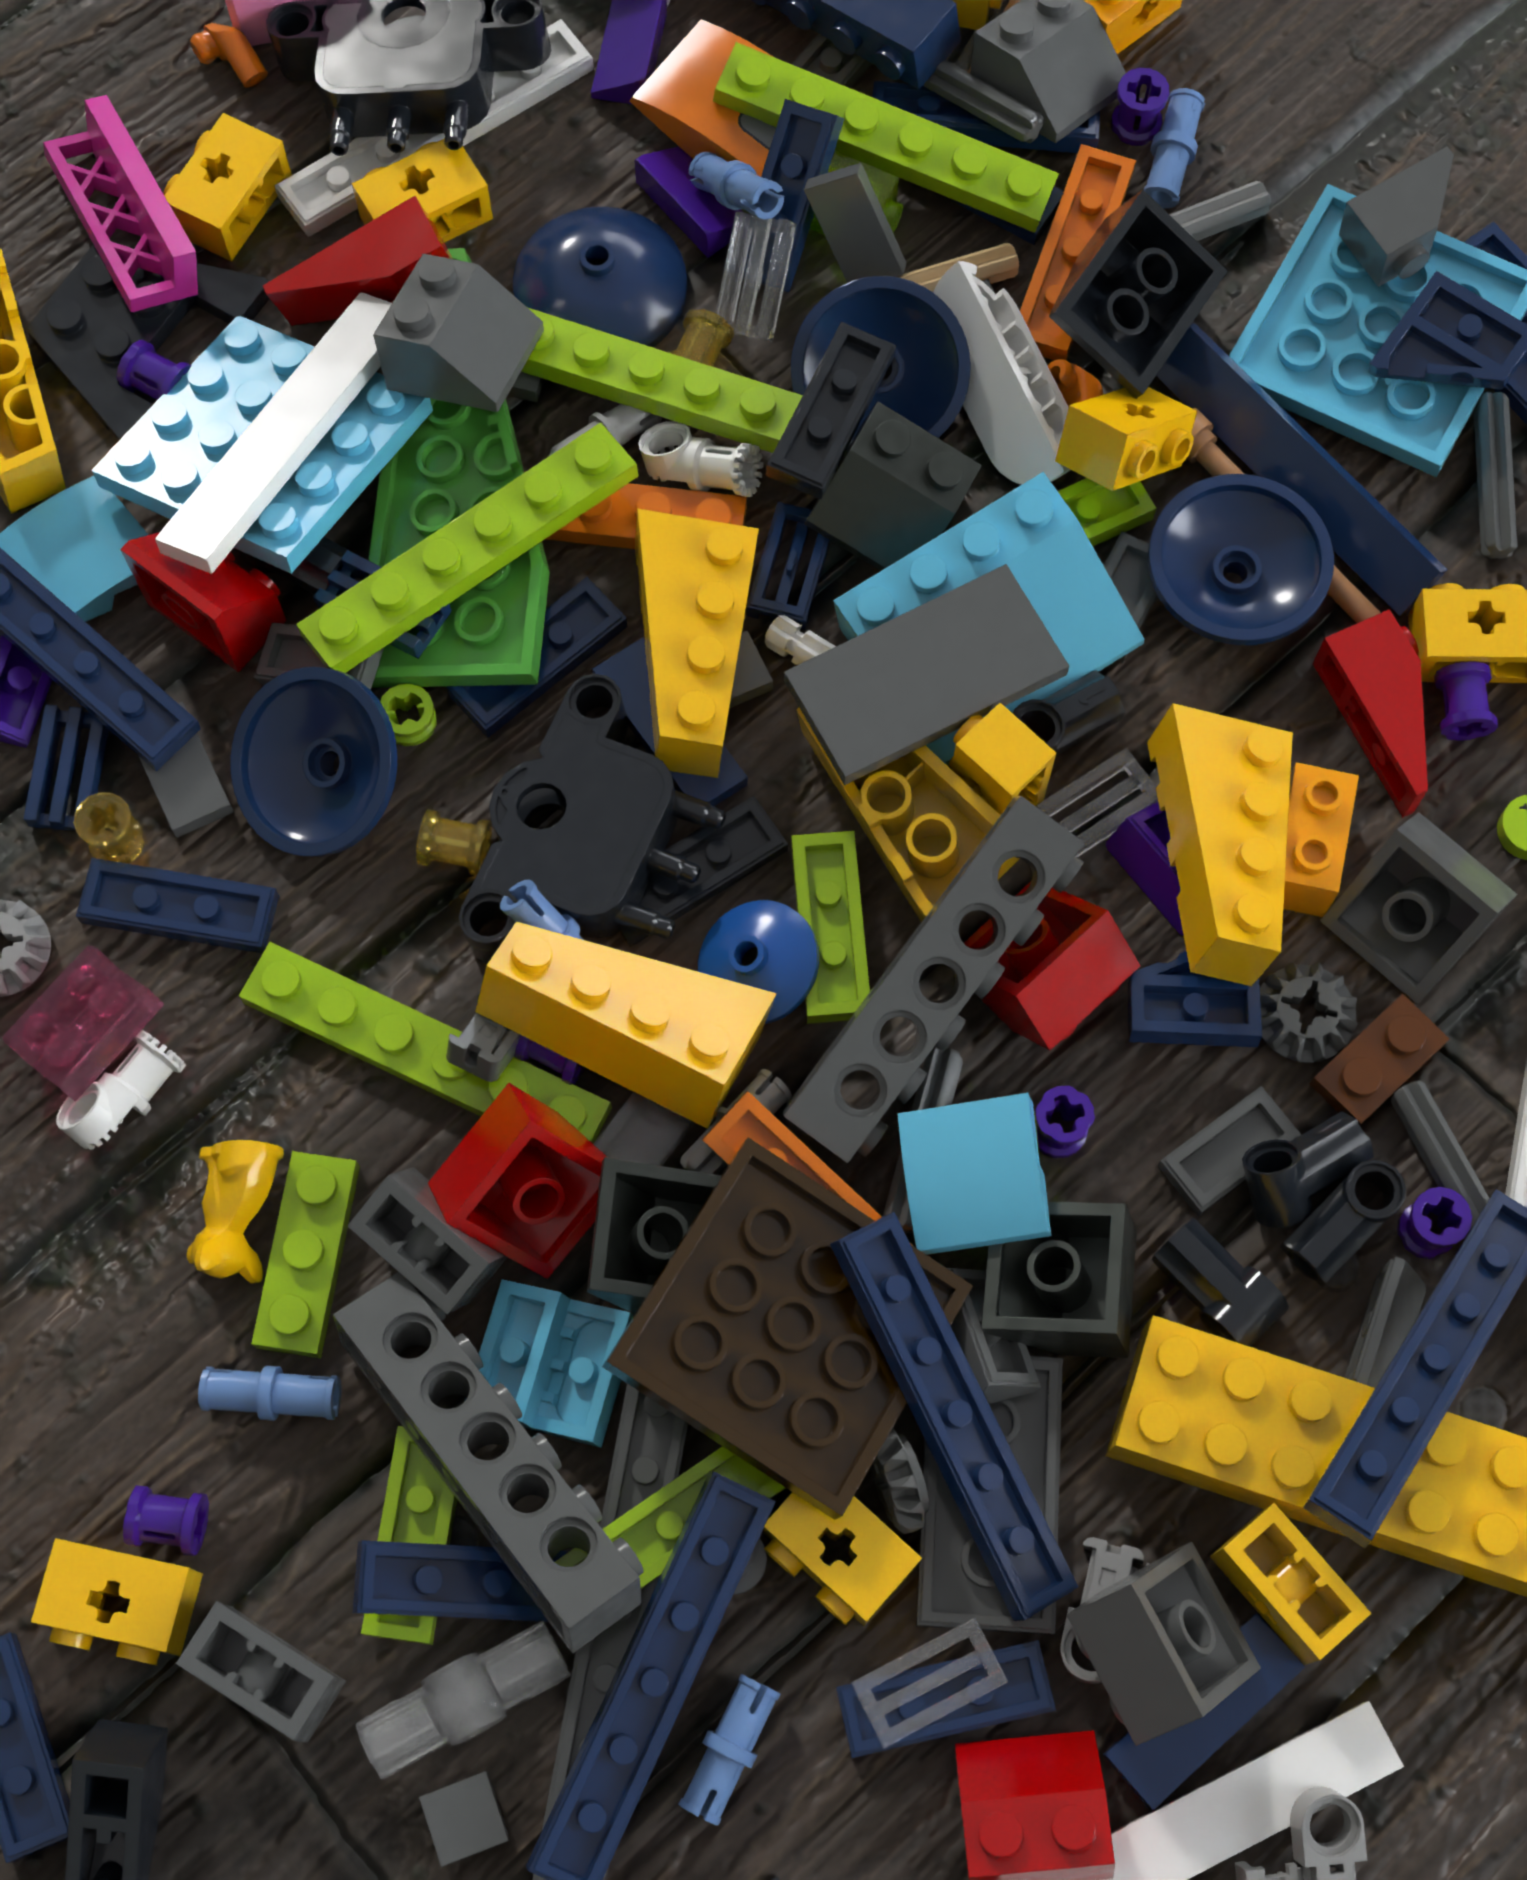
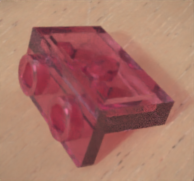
M89 945L4 1034L3 1041L43 1078L76 1102L165 1004L148 988L117 968L99 949Z

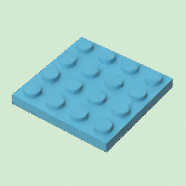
M1327 184L1229 357L1282 408L1437 477L1485 388L1375 377L1368 373L1369 363L1436 271L1522 321L1527 312V269L1437 231L1430 251V258L1422 269L1408 278L1401 279L1397 276L1378 287L1339 236L1346 202L1356 196Z
M242 316L235 317L191 364L192 367L168 394H163L93 468L92 472L98 487L172 519L313 350L314 346ZM376 372L233 548L292 574L432 413L433 409L430 398L387 390L384 375Z

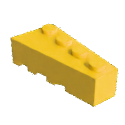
M0 249V496L12 514L65 490L66 486L2 249Z
M637 508L635 554L640 585L639 596L645 636L655 757L663 761L669 771L718 778L759 528Z
M1172 703L1148 740L1147 745L1150 761L1156 762L1160 783L1156 787L1160 811H1166L1171 839L1166 846L1170 866H1176L1181 890L1176 898L1190 972L1252 986L1281 953L1293 733Z
M798 708L796 711L803 735L910 906L922 922L1000 817V814L926 745L844 785L800 708ZM1013 857L1006 860L999 869L998 880L1020 858Z
M516 921L486 966L475 1012L708 1129L758 1042L777 993Z

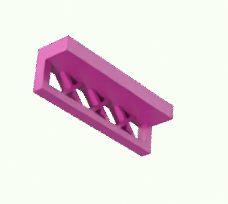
M103 95L84 100L87 132L43 142L44 155L130 312L198 295L196 250L108 96ZM93 152L97 159L91 171L68 164L65 160ZM94 190L119 198L113 209L91 203L88 199ZM116 228L141 237L134 249L110 241ZM138 268L162 275L165 281L136 288L132 278Z

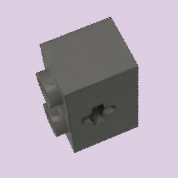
M414 1167L389 1174L348 1224V1227L446 1314L471 1303L508 1257L447 1224L428 1185L429 1180Z
M218 1601L215 1602L176 1662L177 1665L290 1739L308 1743L346 1683V1680L235 1608Z

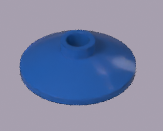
M768 900L747 902L725 913L711 927L700 949L698 972L777 993L765 1024H769L793 1012L810 993L819 969L820 955L818 942L809 923L791 907ZM752 947H757L758 955L756 960L748 966H743L742 960L746 952Z

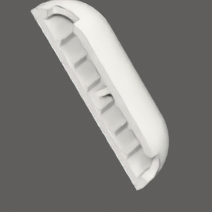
M958 261L944 273L933 293L942 299L952 310L967 339L971 370L969 387L963 407L988 457L1002 475L1022 485L1044 472L1050 481H1054L1071 470L1055 462L1069 407L1021 312L1009 293L1003 288L995 294L989 286L975 276L977 273L976 265Z

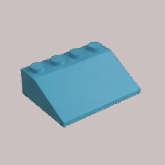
M1044 472L833 600L839 628L849 641L1007 564L1069 664L1066 676L1006 705L1005 707L1012 713L1022 702L1031 699L1043 700L1095 670L1099 672L1143 645L1145 640L1078 519ZM959 729L926 745L946 765L949 764L954 756L956 744L953 742V738Z

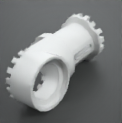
M666 421L652 426L641 435L638 442L648 475L652 476L654 480H658L660 477L661 482L666 480L687 482L691 490L707 492L710 488L733 490L735 495L752 497V494L757 492L756 487H759L761 484L756 479V477L762 478V473L757 472V468H763V462H759L763 458L762 453H759V446L741 443L738 447L715 445L714 441L709 438L692 437L689 427L675 421ZM674 446H678V448H676L675 450L664 453L665 447H669V449L672 450L674 449Z
M140 1029L136 1034L137 1045L113 1074L105 1072L98 1082L90 1081L75 1089L60 1107L56 1118L57 1126L84 1149L89 1148L91 1150L95 1148V1145L97 1147L103 1144L100 1140L101 1138L108 1141L111 1136L107 1133L110 1130L116 1133L118 1124H122L123 1118L132 1108L146 1116L151 1110L150 1099L173 1072L181 1073L187 1066L172 1050H168L165 1054L166 1045L162 1044L160 1048H157L160 1043L159 1040L144 1030Z

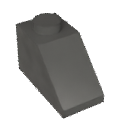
M1448 146L1346 202L1339 236L1378 287L1397 276L1405 279L1414 275L1425 266L1430 258V251L1437 232L1454 154Z

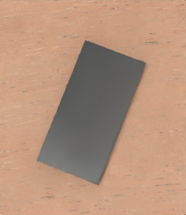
M1005 564L785 671L784 682L843 784L846 785L961 728L972 716H986L999 703L1006 706L1066 676L1069 664L1009 567Z
M1030 1356L1041 1388L1034 1393L990 1403L989 1406L1058 1544L1063 1358ZM924 1438L922 1474L929 1498V1510L924 1513L925 1525L920 1530L919 1556L922 1559L918 1564L916 1627L1054 1635L1056 1602L1024 1621H1013Z

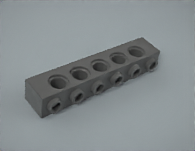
M1014 797L783 1109L784 1117L847 1163L856 1152L866 1157L877 1145L888 1128V1125L880 1119L894 1100L897 1099L902 1104H905L925 1079L927 1072L919 1066L933 1047L936 1046L942 1052L945 1051L963 1028L966 1020L959 1015V1012L973 993L983 999L996 984L1005 970V967L997 962L1012 941L1022 946L1036 930L1044 917V914L1036 909L1051 888L1061 893L1083 865V861L1075 855L1084 845V842L1024 797ZM1013 857L1025 861L1032 873L1030 886L1025 892L1017 896L1007 894L1001 888L998 881V872L1001 865ZM980 910L991 919L993 934L984 946L969 948L960 939L959 924L967 913ZM945 964L954 975L953 990L944 999L937 1001L926 999L919 987L922 972L930 965ZM894 1017L910 1019L916 1030V1037L912 1046L900 1053L885 1050L880 1042V1031L883 1025ZM856 1070L868 1071L877 1080L876 1094L869 1102L862 1105L848 1103L842 1098L840 1092L843 1079L849 1073Z
M397 1272L333 1314L341 1345L572 1653L576 1652L642 1603L639 1576L644 1573V1570L632 1548L621 1537L612 1542L598 1524L602 1520L601 1512L590 1494L579 1484L573 1489L568 1486L557 1471L562 1467V1464L551 1444L541 1433H537L532 1438L518 1421L522 1417V1412L512 1394L500 1382L493 1387L479 1371L483 1368V1362L470 1340L463 1333L453 1337L441 1322L446 1318L443 1310L419 1289L416 1290L413 1284L400 1272ZM419 1345L429 1348L423 1355L417 1358L406 1359L399 1356L402 1351L411 1346ZM458 1394L467 1398L463 1404L456 1408L443 1409L436 1406L442 1398L448 1395ZM497 1444L506 1448V1451L500 1457L493 1460H481L474 1457L475 1453L486 1445ZM529 1495L540 1496L547 1501L541 1509L532 1513H522L513 1508L519 1499ZM566 1548H579L588 1554L582 1563L573 1567H563L553 1561L555 1555Z

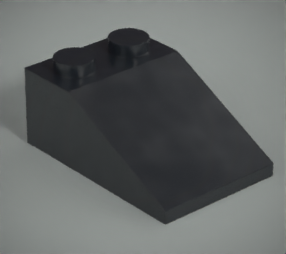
M1141 190L1102 222L1077 257L1049 317L1135 398H1138L1146 391L1228 270L1144 190Z

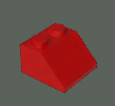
M160 532L129 540L120 550L148 605L238 673L265 644L271 623H285L286 617L278 600V596L281 594L279 588L260 570L253 568L248 573L234 563L235 557L231 551L216 570L210 574L161 554L155 541Z
M1028 883V884H1027L1018 894H1016L1015 896L1020 895V894H1022L1023 892H1025V891L1028 889V887L1030 886V883ZM1053 888L1050 889L1036 908L1044 914L1042 921L1022 946L1014 941L1010 943L997 961L1005 967L1004 972L989 993L981 999L1013 1032L1048 1050L1053 1049L1060 1041L1069 1037L1082 1020L1106 998L1115 994L1121 987V984L1141 966L1108 910L1062 891L1059 893ZM991 919L964 942L967 947L979 948L988 943L993 934Z
M508 1083L430 1179L428 1185L447 1224L548 1279L595 1222L602 1160L604 1157H608L557 1111Z
M1094 1730L955 1744L969 1880L1113 1879L1115 1858L1106 1791Z

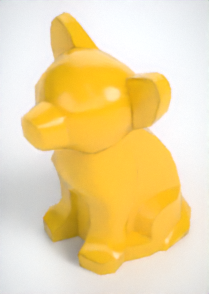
M231 1140L219 1142L210 1147L200 1148L199 1159L205 1161L209 1171L201 1203L206 1227L196 1235L194 1242L187 1249V1260L189 1263L194 1264L198 1271L220 1279L240 1273L252 1284L262 1281V1263L258 1254L249 1246L243 1233L268 1197L277 1163L284 1156V1149L282 1147L253 1140Z

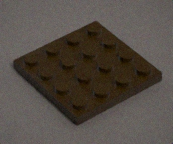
M748 1137L733 1157L602 1367L832 1519L836 1520L842 1517L907 1403L830 1246L834 1241L872 1223L874 1220ZM911 1245L951 1326L973 1285Z

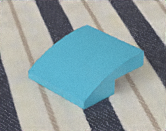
M92 476L42 502L0 533V548L86 622L111 611L115 594L138 585L120 549L129 540L149 534L117 496L98 487L95 477Z
M1029 1093L898 1113L905 1183L915 1243L918 1250L928 1255L1051 1236L1045 1174L1039 1161L1034 1108Z
M502 1279L479 1351V1356L483 1362V1368L479 1371L492 1387L500 1382L509 1390L522 1412V1417L518 1421L524 1428L601 1448L621 1382L620 1378L602 1366L634 1315L627 1311L572 1300L558 1291Z

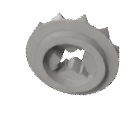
M0 899V930L8 941H17L13 943V946L3 948L1 952L0 997L16 994L33 984L46 968L51 953V936L46 923L35 910L21 900L14 902Z

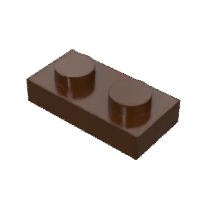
M1402 994L1312 1079L1309 1085L1338 1113L1342 1111L1357 1119L1360 1126L1396 1090L1429 1061L1450 1038Z

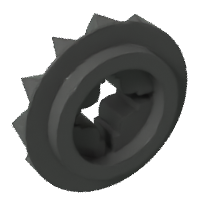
M1292 962L1275 973H1270L1260 987L1262 1038L1272 1050L1287 1059L1304 1063H1314L1329 1059L1338 1054L1348 1044L1358 1025L1356 1021L1357 998L1353 997L1345 986L1343 975H1333L1323 969L1320 962L1312 965H1297ZM1310 990L1313 991L1312 998L1315 999L1314 1009L1323 1012L1326 1017H1315L1302 1034L1300 1033L1302 1025L1299 1022L1300 1012L1290 1008L1289 1003L1299 1004Z
M892 1428L870 1467L872 1473L871 1480L876 1486L879 1501L885 1507L887 1518L893 1522L899 1531L907 1534L924 1528V1513L929 1510V1498L919 1462L909 1441L902 1433L897 1434L894 1428Z

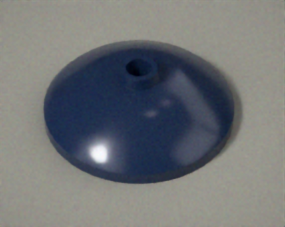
M588 207L562 214L543 225L532 235L523 247L515 265L513 293L528 308L654 347L671 332L682 314L687 295V275L683 257L677 245L659 225L629 210L615 207ZM594 260L606 261L604 264L598 266L589 263Z
M892 276L860 278L843 284L828 293L806 316L796 336L791 357V380L794 393L804 394L840 323L844 322L897 345L891 362L892 372L887 379L881 381L859 427L879 401L939 438L949 428L961 410L970 381L971 362L967 339L952 310L942 299L924 286L910 280Z
M1225 474L1206 478L1190 485L1178 493L1165 506L1151 534L1148 547V569L1153 587L1160 601L1172 616L1185 627L1216 642L1231 645H1258L1276 641L1290 635L1305 625L1315 615L1323 603L1332 581L1334 553L1331 538L1322 519L1314 508L1299 494L1276 481L1264 477L1247 474ZM1236 573L1242 578L1243 582L1238 584L1229 582L1224 577V574Z
M322 667L293 669L282 673L266 683L244 709L234 733L230 769L232 785L238 805L250 826L260 837L272 846L293 855H332L342 852L361 841L376 826L384 814L393 793L397 774L396 739L390 719L378 698L367 686L353 676L338 670ZM338 755L339 769L336 773L334 770V760Z

